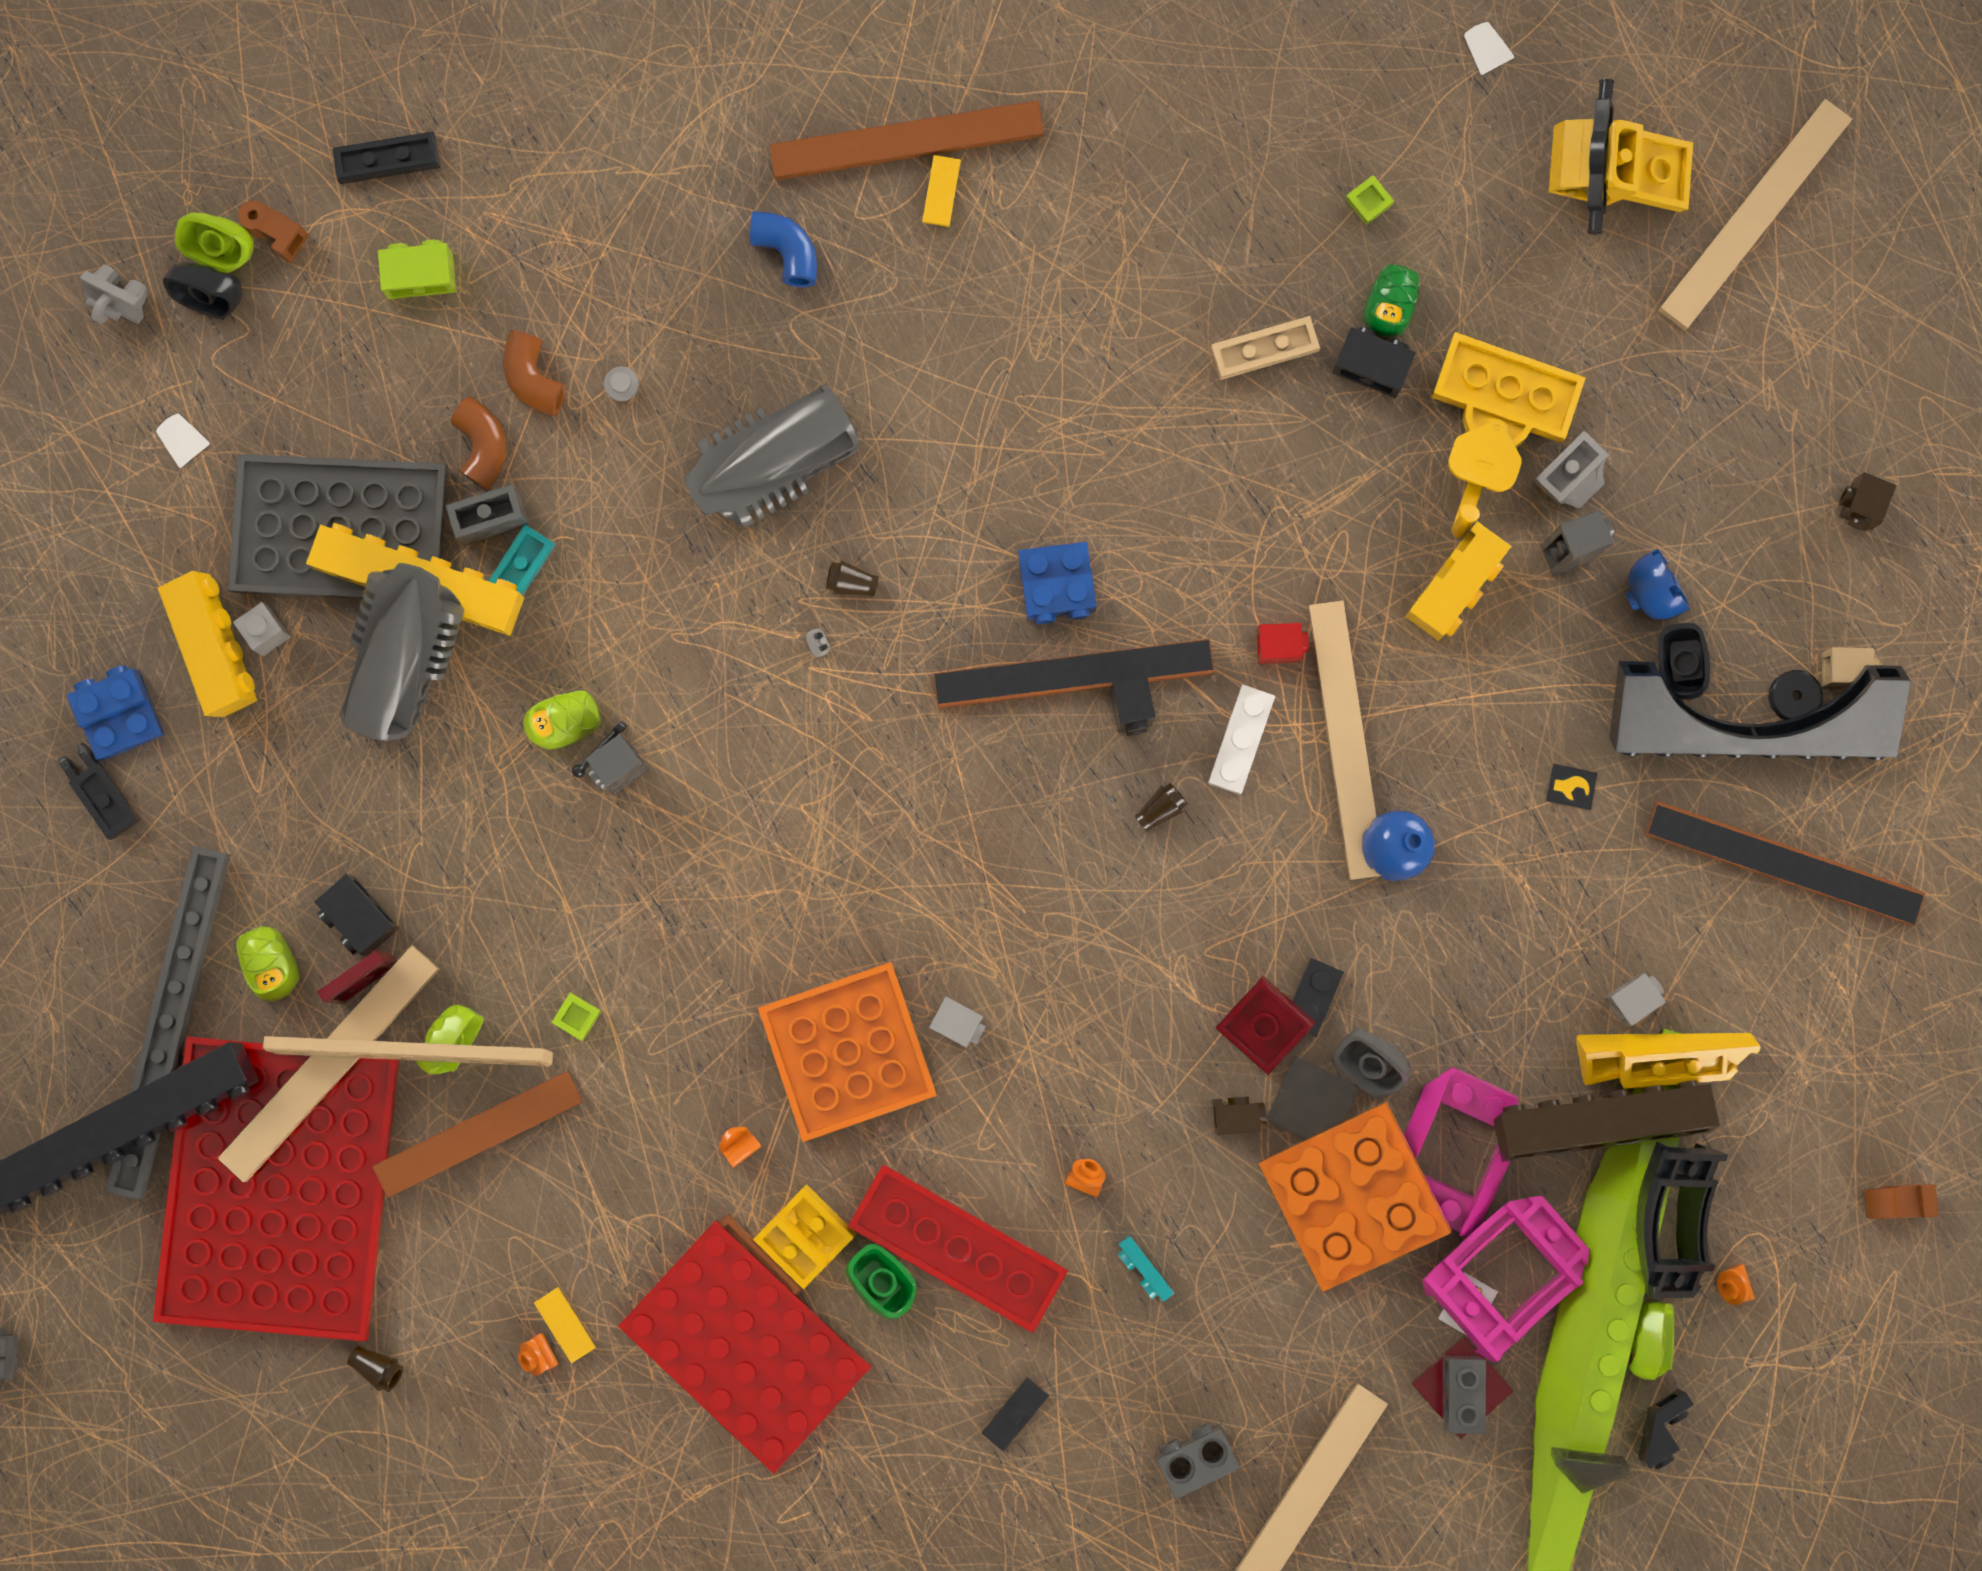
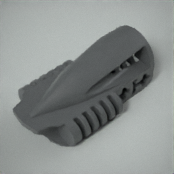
M827 383L769 416H766L762 408L759 407L755 410L760 419L757 423L750 413L744 416L749 425L746 429L739 419L734 421L733 423L738 431L735 435H733L728 425L723 427L722 429L728 438L722 441L717 431L712 433L711 435L717 444L711 447L706 437L696 442L701 451L700 457L698 458L697 465L684 479L692 500L704 515L720 513L726 518L743 525L745 529L754 524L749 512L754 510L759 520L765 518L760 508L764 504L770 514L776 512L771 502L774 498H776L781 508L787 506L782 494L787 492L792 502L796 501L798 497L793 489L796 486L805 496L809 493L804 483L805 481L845 460L860 449L858 437Z
M398 563L394 569L369 573L365 585L366 589L362 596L363 600L359 606L360 611L356 617L357 622L354 624V633L350 639L351 645L358 649L359 652L346 699L340 711V717L349 729L360 735L377 740H399L407 736L415 728L421 717L431 680H441L445 677L446 667H448L450 661L449 657L452 654L456 634L459 631V623H461L465 611L456 595L447 587L442 586L438 577L421 567L405 563Z

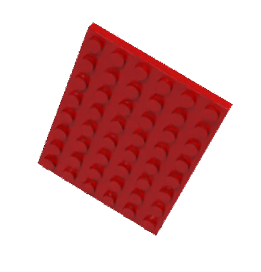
M186 1036L183 1066L228 1042L242 1043L259 1082L249 1086L250 1092L238 1099L230 1100L228 1097L218 1102L219 1108L204 1116L199 1117L198 1114L187 1118L188 1124L175 1131L152 1322L368 1341L385 1195L372 1166L389 1158L399 1060L359 1058L247 1182H242L218 1157L310 1056L274 1054L263 1049L264 1043Z

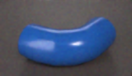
M753 211L750 245L773 248L781 254L783 258V283L794 287L814 286L816 284L818 267L816 250L806 231L789 217L770 212Z

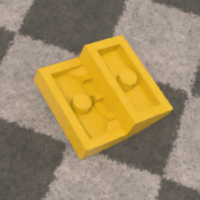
M806 1184L753 1240L804 1290L857 1233L847 1227L848 1224Z

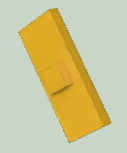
M934 155L923 223L950 227L961 164L960 159Z
M559 1287L534 1302L571 1364L596 1348Z

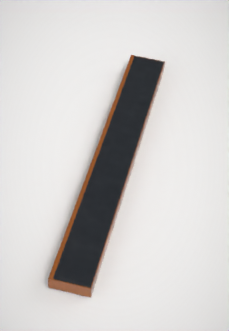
M1210 639L933 674L938 709L1111 688L1112 682L1147 676L1149 683L1214 675Z
M1659 801L1654 803L1644 834L1645 836L1909 926L1916 925L1926 893Z

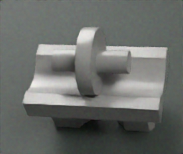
M105 264L94 274L85 270L80 277V281L85 284L84 297L87 298L85 305L93 309V321L102 324L108 318L118 321L120 316H123L136 324L140 323L144 318L142 306L148 297L147 288L144 284L136 280H130L124 289L117 287L116 285L120 281L119 274Z

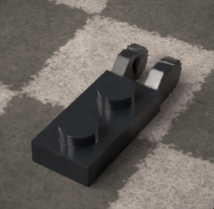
M81 743L76 747L80 758L87 765V770L80 774L73 761L65 755L59 758L58 762L70 780L68 783L108 840H113L139 822L140 818L104 766L95 759L88 746Z

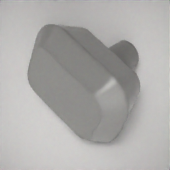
M814 629L807 633L806 641L811 653L816 657L826 655L830 650V645L824 631Z

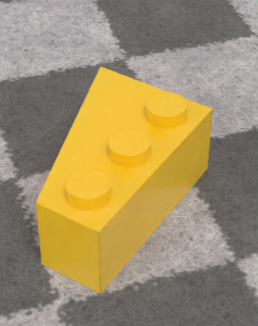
M1477 521L1405 617L1437 641L1445 634L1451 637L1463 622L1458 616L1465 607L1472 609L1483 595V592L1479 590L1487 579L1490 582L1495 579L1504 567L1500 561L1512 546Z

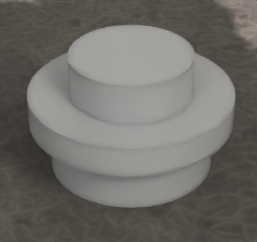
M620 366L611 369L604 379V388L612 399L627 401L637 393L639 381L634 371Z

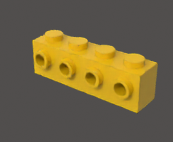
M190 571L158 587L204 716L223 718L257 702L254 692V681L246 671L242 660V648L234 639L230 628V616L223 609L218 595L220 592L219 586L215 579L211 577V574Z

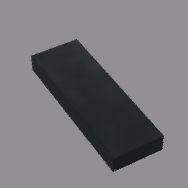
M434 131L333 148L339 184L441 168Z

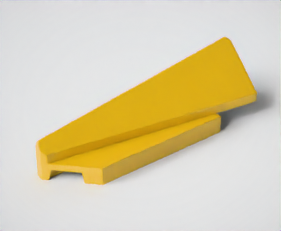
M1750 1033L1588 1034L1576 1036L1584 1084L1591 1085L1620 1078V1083L1624 1089L1655 1085H1676L1692 1080H1697L1698 1083L1730 1080L1738 1072L1737 1065L1750 1053L1757 1054L1760 1051L1759 1043Z

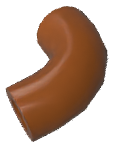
M510 330L503 359V370L508 387L523 404L538 412L557 416L565 398L566 386L564 383L544 377L538 370L537 361L543 341L524 332Z
M469 396L459 404L451 419V424L465 433L472 442V452L459 472L488 491L498 478L506 460V436L499 419L485 405Z

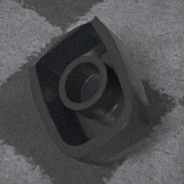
M174 264L163 279L164 287L174 301L216 319L224 320L241 302L243 295L241 283L236 276L220 273L213 267L201 264Z
M1679 623L1667 626L1659 636V673L1666 685L1681 700L1700 698L1707 692L1711 681V662L1705 634L1702 628L1694 623Z

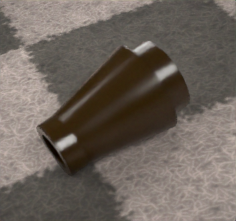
M842 560L840 563L831 562L826 589L833 590V594L874 596L879 576L865 572Z
M1170 782L1165 787L1161 785L1140 812L1135 815V818L1148 832L1153 827L1183 813L1182 808L1188 803Z
M357 1346L351 1352L347 1361V1365L354 1368L378 1391L383 1389L390 1392L397 1385L403 1373V1366L398 1364V1359L366 1350L360 1346Z

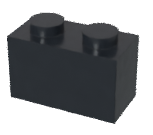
M1351 327L1332 373L1396 398L1403 386L1416 352L1409 350L1410 347L1404 342L1398 340H1390L1388 342L1378 338L1377 333L1371 329Z
M1142 676L1112 682L1110 696L1117 731H1126L1127 736L1146 733L1147 728L1152 726L1156 717L1148 677Z
M345 874L314 901L321 909L317 912L319 918L329 928L335 926L343 935L340 938L341 943L353 955L358 952L360 955L368 956L399 929L396 923L361 883L349 874Z

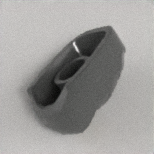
M1360 1028L1352 1030L1334 1052V1060L1343 1073L1360 1089L1376 1099L1399 1092L1411 1077V1065L1397 1048L1389 1042L1380 1039L1374 1033H1369Z

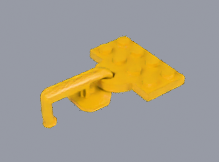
M1454 333L1431 398L1464 409L1463 425L1466 433L1456 438L1448 459L1450 472L1456 478L1467 482L1451 530L1455 538L1464 537L1473 522L1478 520L1480 513L1476 506L1482 488L1495 492H1504L1514 485L1522 463L1521 456L1516 448L1523 444L1529 433L1561 444L1565 441L1585 377L1474 338Z

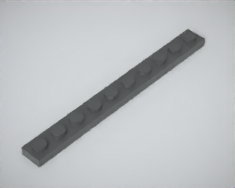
M195 846L192 847L130 1093L176 1070L178 1067L230 854ZM161 1132L155 1135L157 1139L155 1142L139 1149L133 1146L124 1151L126 1155L124 1158L112 1163L105 1192L138 1200L145 1198Z

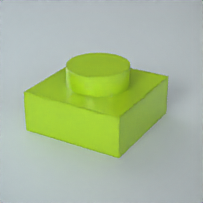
M1374 175L1347 194L1345 198L1346 202L1365 225H1368L1394 204L1393 198Z
M570 992L551 1023L580 1041H584L602 1011Z

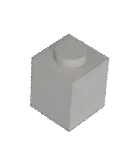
M263 602L233 622L250 648L261 656H265L292 637L274 610Z
M1646 973L1637 974L1604 997V1000L1623 1027L1633 1026L1666 1003L1662 997L1664 990L1654 976L1648 977Z
M945 997L929 1028L967 1048L970 1042L977 1045L986 1026L981 1024L982 1015Z

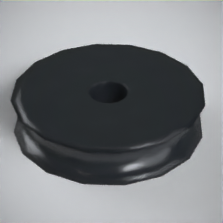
M1791 670L1784 672L1773 681L1769 688L1768 700L1775 714L1783 720H1787L1820 707L1823 702V691L1820 683L1813 675L1802 670ZM1793 692L1799 694L1798 701L1792 698Z

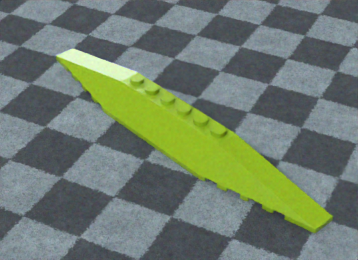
M1662 1029V1031H1661L1660 1034H1681V1033L1674 1032V1031H1670V1030H1667V1029ZM1676 1085L1663 1086L1664 1090L1677 1089ZM1646 1087L1634 1088L1632 1095L1641 1094L1642 1089ZM1679 1137L1608 1147L1599 1162L1600 1166L1592 1183L1589 1184L1586 1190L1576 1235L1590 1249L1588 1263L1584 1265L1581 1279L1583 1283L1558 1303L1535 1396L1534 1458L1531 1471L1532 1502L1530 1503L1529 1515L1531 1523L1530 1538H1528L1527 1571H1570L1613 1426L1645 1295V1283L1640 1266L1636 1233V1215L1640 1187L1656 1141L1667 1147H1677ZM1667 1186V1190L1663 1199L1659 1220V1233L1665 1213L1666 1202L1670 1186Z

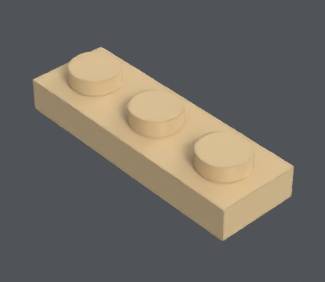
M1308 316L1211 344L1210 349L1219 378L1223 380L1319 352L1320 346L1311 317Z

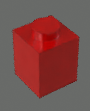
M1301 623L1259 624L1256 629L1258 664L1297 663L1302 660L1303 653H1308V633L1302 632Z

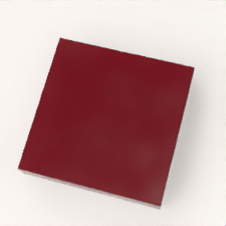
M375 950L318 990L317 994L323 1002L343 1004L385 975L397 961L391 953Z
M1262 976L1215 1028L1269 1075L1314 1027L1316 1022L1265 976Z
M1462 1336L1443 1354L1450 1356H1479L1486 1360L1482 1355L1474 1352L1476 1348L1465 1336ZM1443 1355L1411 1383L1442 1419ZM1486 1360L1487 1416L1513 1390ZM1456 1434V1435H1457L1460 1439H1462L1466 1434Z

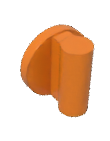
M746 1127L728 1129L722 1135L719 1143V1151L725 1156V1159L732 1168L762 1147Z
M1080 1159L1073 1163L1064 1184L1097 1198L1105 1181L1106 1174L1096 1161Z
M1743 1263L1731 1266L1730 1269L1719 1274L1717 1289L1720 1296L1727 1303L1739 1305L1755 1299Z
M544 1333L520 1345L518 1361L524 1371L538 1376L544 1371L559 1365Z

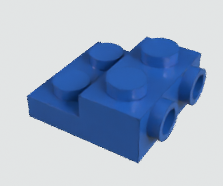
M1087 542L1018 550L1027 620H1035V624H1048L1055 622V617L1069 615L1070 620L1089 618L1090 612H1096V599Z
M126 665L108 670L106 672L108 678L96 683L94 679L80 681L73 686L75 691L67 694L79 727L84 728L95 759L99 762L165 735L140 671L133 668L127 669Z

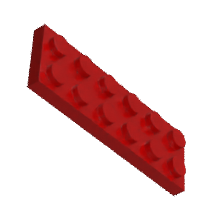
M885 1164L881 1166L847 1226L1033 1334L1068 1273V1269Z

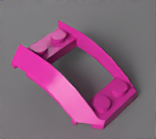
M1452 1066L1441 1073L1438 1078L1428 1084H1424L1415 1110L1405 1130L1404 1137L1417 1159L1440 1102L1494 1126L1493 1120L1500 1113H1503V1108L1519 1105L1518 1096ZM1498 1142L1474 1196L1424 1174L1450 1228L1458 1231L1459 1236H1469L1481 1225L1510 1161H1501Z
M1542 1195L1508 1201L1453 1249L1422 1282L1426 1297L1432 1295L1478 1347L1474 1352L1496 1363L1548 1311L1583 1283L1581 1280L1584 1265L1588 1263L1590 1249ZM1514 1222L1559 1273L1536 1291L1505 1320L1461 1269L1491 1240Z

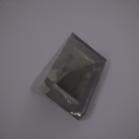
M1551 1448V1456L1555 1466L1582 1494L1626 1477L1630 1472V1467L1624 1456Z

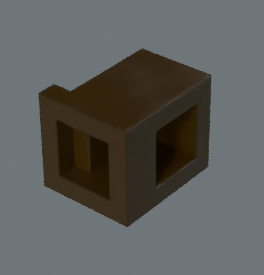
M1249 1096L1228 1098V1105H1223L1222 1099H1212L1216 1135L1261 1132L1260 1124L1266 1123L1264 1102L1249 1103Z

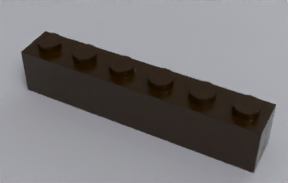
M1697 1080L1676 1084L1677 1089L1664 1090L1663 1085H1655L1643 1088L1641 1094L1629 1095L1628 1090H1619L1608 1093L1605 1099L1594 1100V1095H1584L1573 1098V1103L1560 1105L1559 1100H1548L1538 1103V1108L1525 1110L1524 1105L1505 1107L1502 1109L1503 1113H1500L1493 1120L1501 1161L1505 1162L1710 1133L1720 1126L1711 1084L1698 1085Z

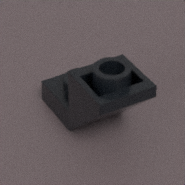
M1677 1389L1648 1408L1638 1459L1642 1465L1649 1469L1653 1467L1660 1469L1674 1460L1673 1454L1680 1450L1665 1424H1676L1688 1416L1686 1410L1693 1407L1694 1404L1686 1392Z

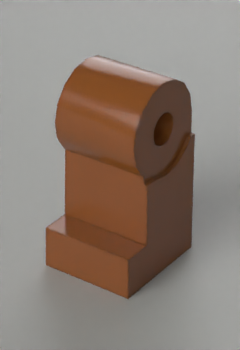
M259 201L245 202L238 211L240 224L252 236L257 238L265 237L272 241V250L290 264L309 236L301 225Z
M1935 1184L1883 1186L1882 1188L1863 1189L1866 1218L1939 1217Z

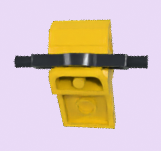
M1612 79L1599 80V96L1595 101L1594 119L1564 120L1554 125L1549 193L1588 201L1589 224L1587 232L1592 235L1602 234L1603 214H1606V207L1622 199L1676 212H1683L1689 208L1693 142L1643 131L1644 125L1625 120H1613L1614 104L1612 103L1614 80Z

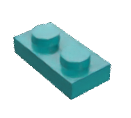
M524 525L488 581L496 584L497 579L511 582L517 585L516 591L524 596L556 544Z
M1129 1234L1118 1242L1122 1250L1117 1255L1130 1271L1136 1267L1143 1275L1144 1279L1139 1283L1151 1299L1158 1295L1164 1302L1174 1294Z

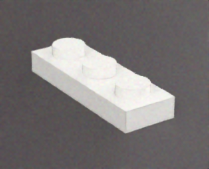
M1242 684L1208 784L1238 795L1242 794L1275 695Z

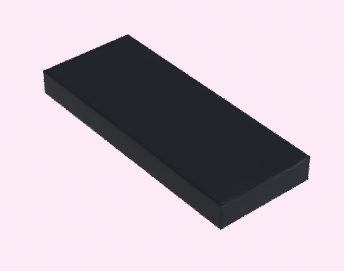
M1026 1377L982 1431V1434L1004 1452L1049 1395Z

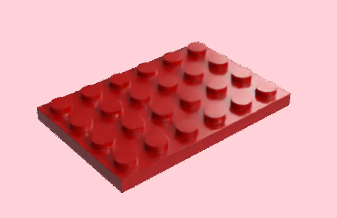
M715 1220L618 1327L765 1467L775 1474L869 1371L872 1365L803 1300L792 1293L790 1288L774 1273H771L726 1228L721 1226L719 1221Z

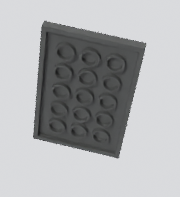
M238 454L228 591L244 594L363 599L362 596L366 587L316 571L306 564L320 524L332 528L333 523L346 526L353 530V536L362 539L365 538L366 534L378 537L386 541L385 547L397 550L399 545L411 548L419 552L418 558L430 561L432 556L442 559L448 466L444 463Z

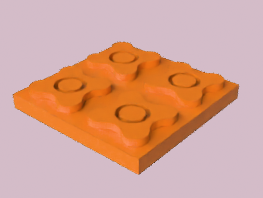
M892 962L758 1007L802 1142L937 1096Z
M1387 1101L1258 1163L1322 1292L1452 1232Z

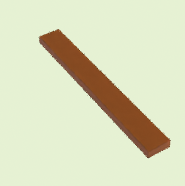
M1037 100L769 144L774 177L775 181L1040 138L1044 137V129L1039 101Z

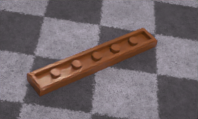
M566 1071L372 1167L387 1198L583 1103V1100L569 1071Z

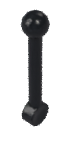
M620 721L592 753L621 734L627 725ZM586 759L581 764L573 766L572 774L574 777L581 778L584 776L585 769L589 766Z

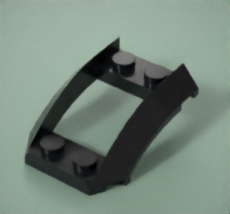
M1656 1141L1640 1187L1636 1215L1637 1246L1645 1283V1293L1652 1298H1694L1702 1287L1699 1284L1702 1274L1714 1270L1715 1265L1709 1262L1707 1229L1711 1203L1718 1181L1713 1176L1719 1161H1726L1728 1157L1727 1154L1697 1143H1695L1694 1148L1667 1147ZM1667 1186L1680 1187L1677 1199L1676 1243L1679 1259H1660L1659 1220Z

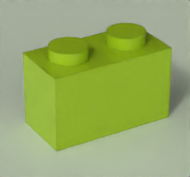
M426 240L420 246L410 247L407 244L395 243L388 245V249L378 250L381 291L388 300L456 293L453 252L447 243H442L440 240Z

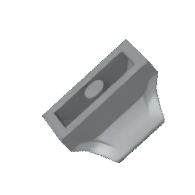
M1583 431L1533 482L1558 505L1568 504L1580 509L1605 484L1603 465L1609 454Z

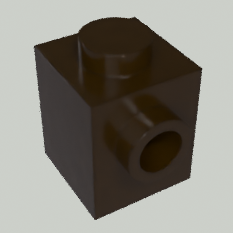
M1862 473L1853 480L1851 486H1847L1843 491L1839 501V505L1843 506L1839 517L1848 520V525L1862 531L1874 529L1882 524L1897 485L1868 473Z

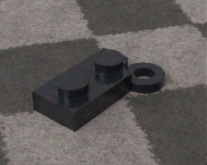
M1310 958L1292 1001L1316 1022L1307 1034L1317 1037L1344 972L1313 958Z

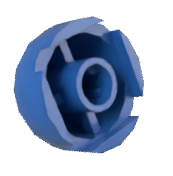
M1659 548L1644 555L1632 566L1628 576L1630 590L1625 592V595L1634 611L1641 608L1649 618L1669 620L1690 611V607L1676 576L1669 567L1665 566L1668 562Z
M1395 810L1379 815L1372 820L1373 822L1369 829L1365 830L1362 838V852L1365 861L1370 869L1374 868L1377 873L1382 875L1380 877L1385 880L1399 882L1415 877L1429 866L1434 856L1435 840L1431 828L1423 818L1413 812Z

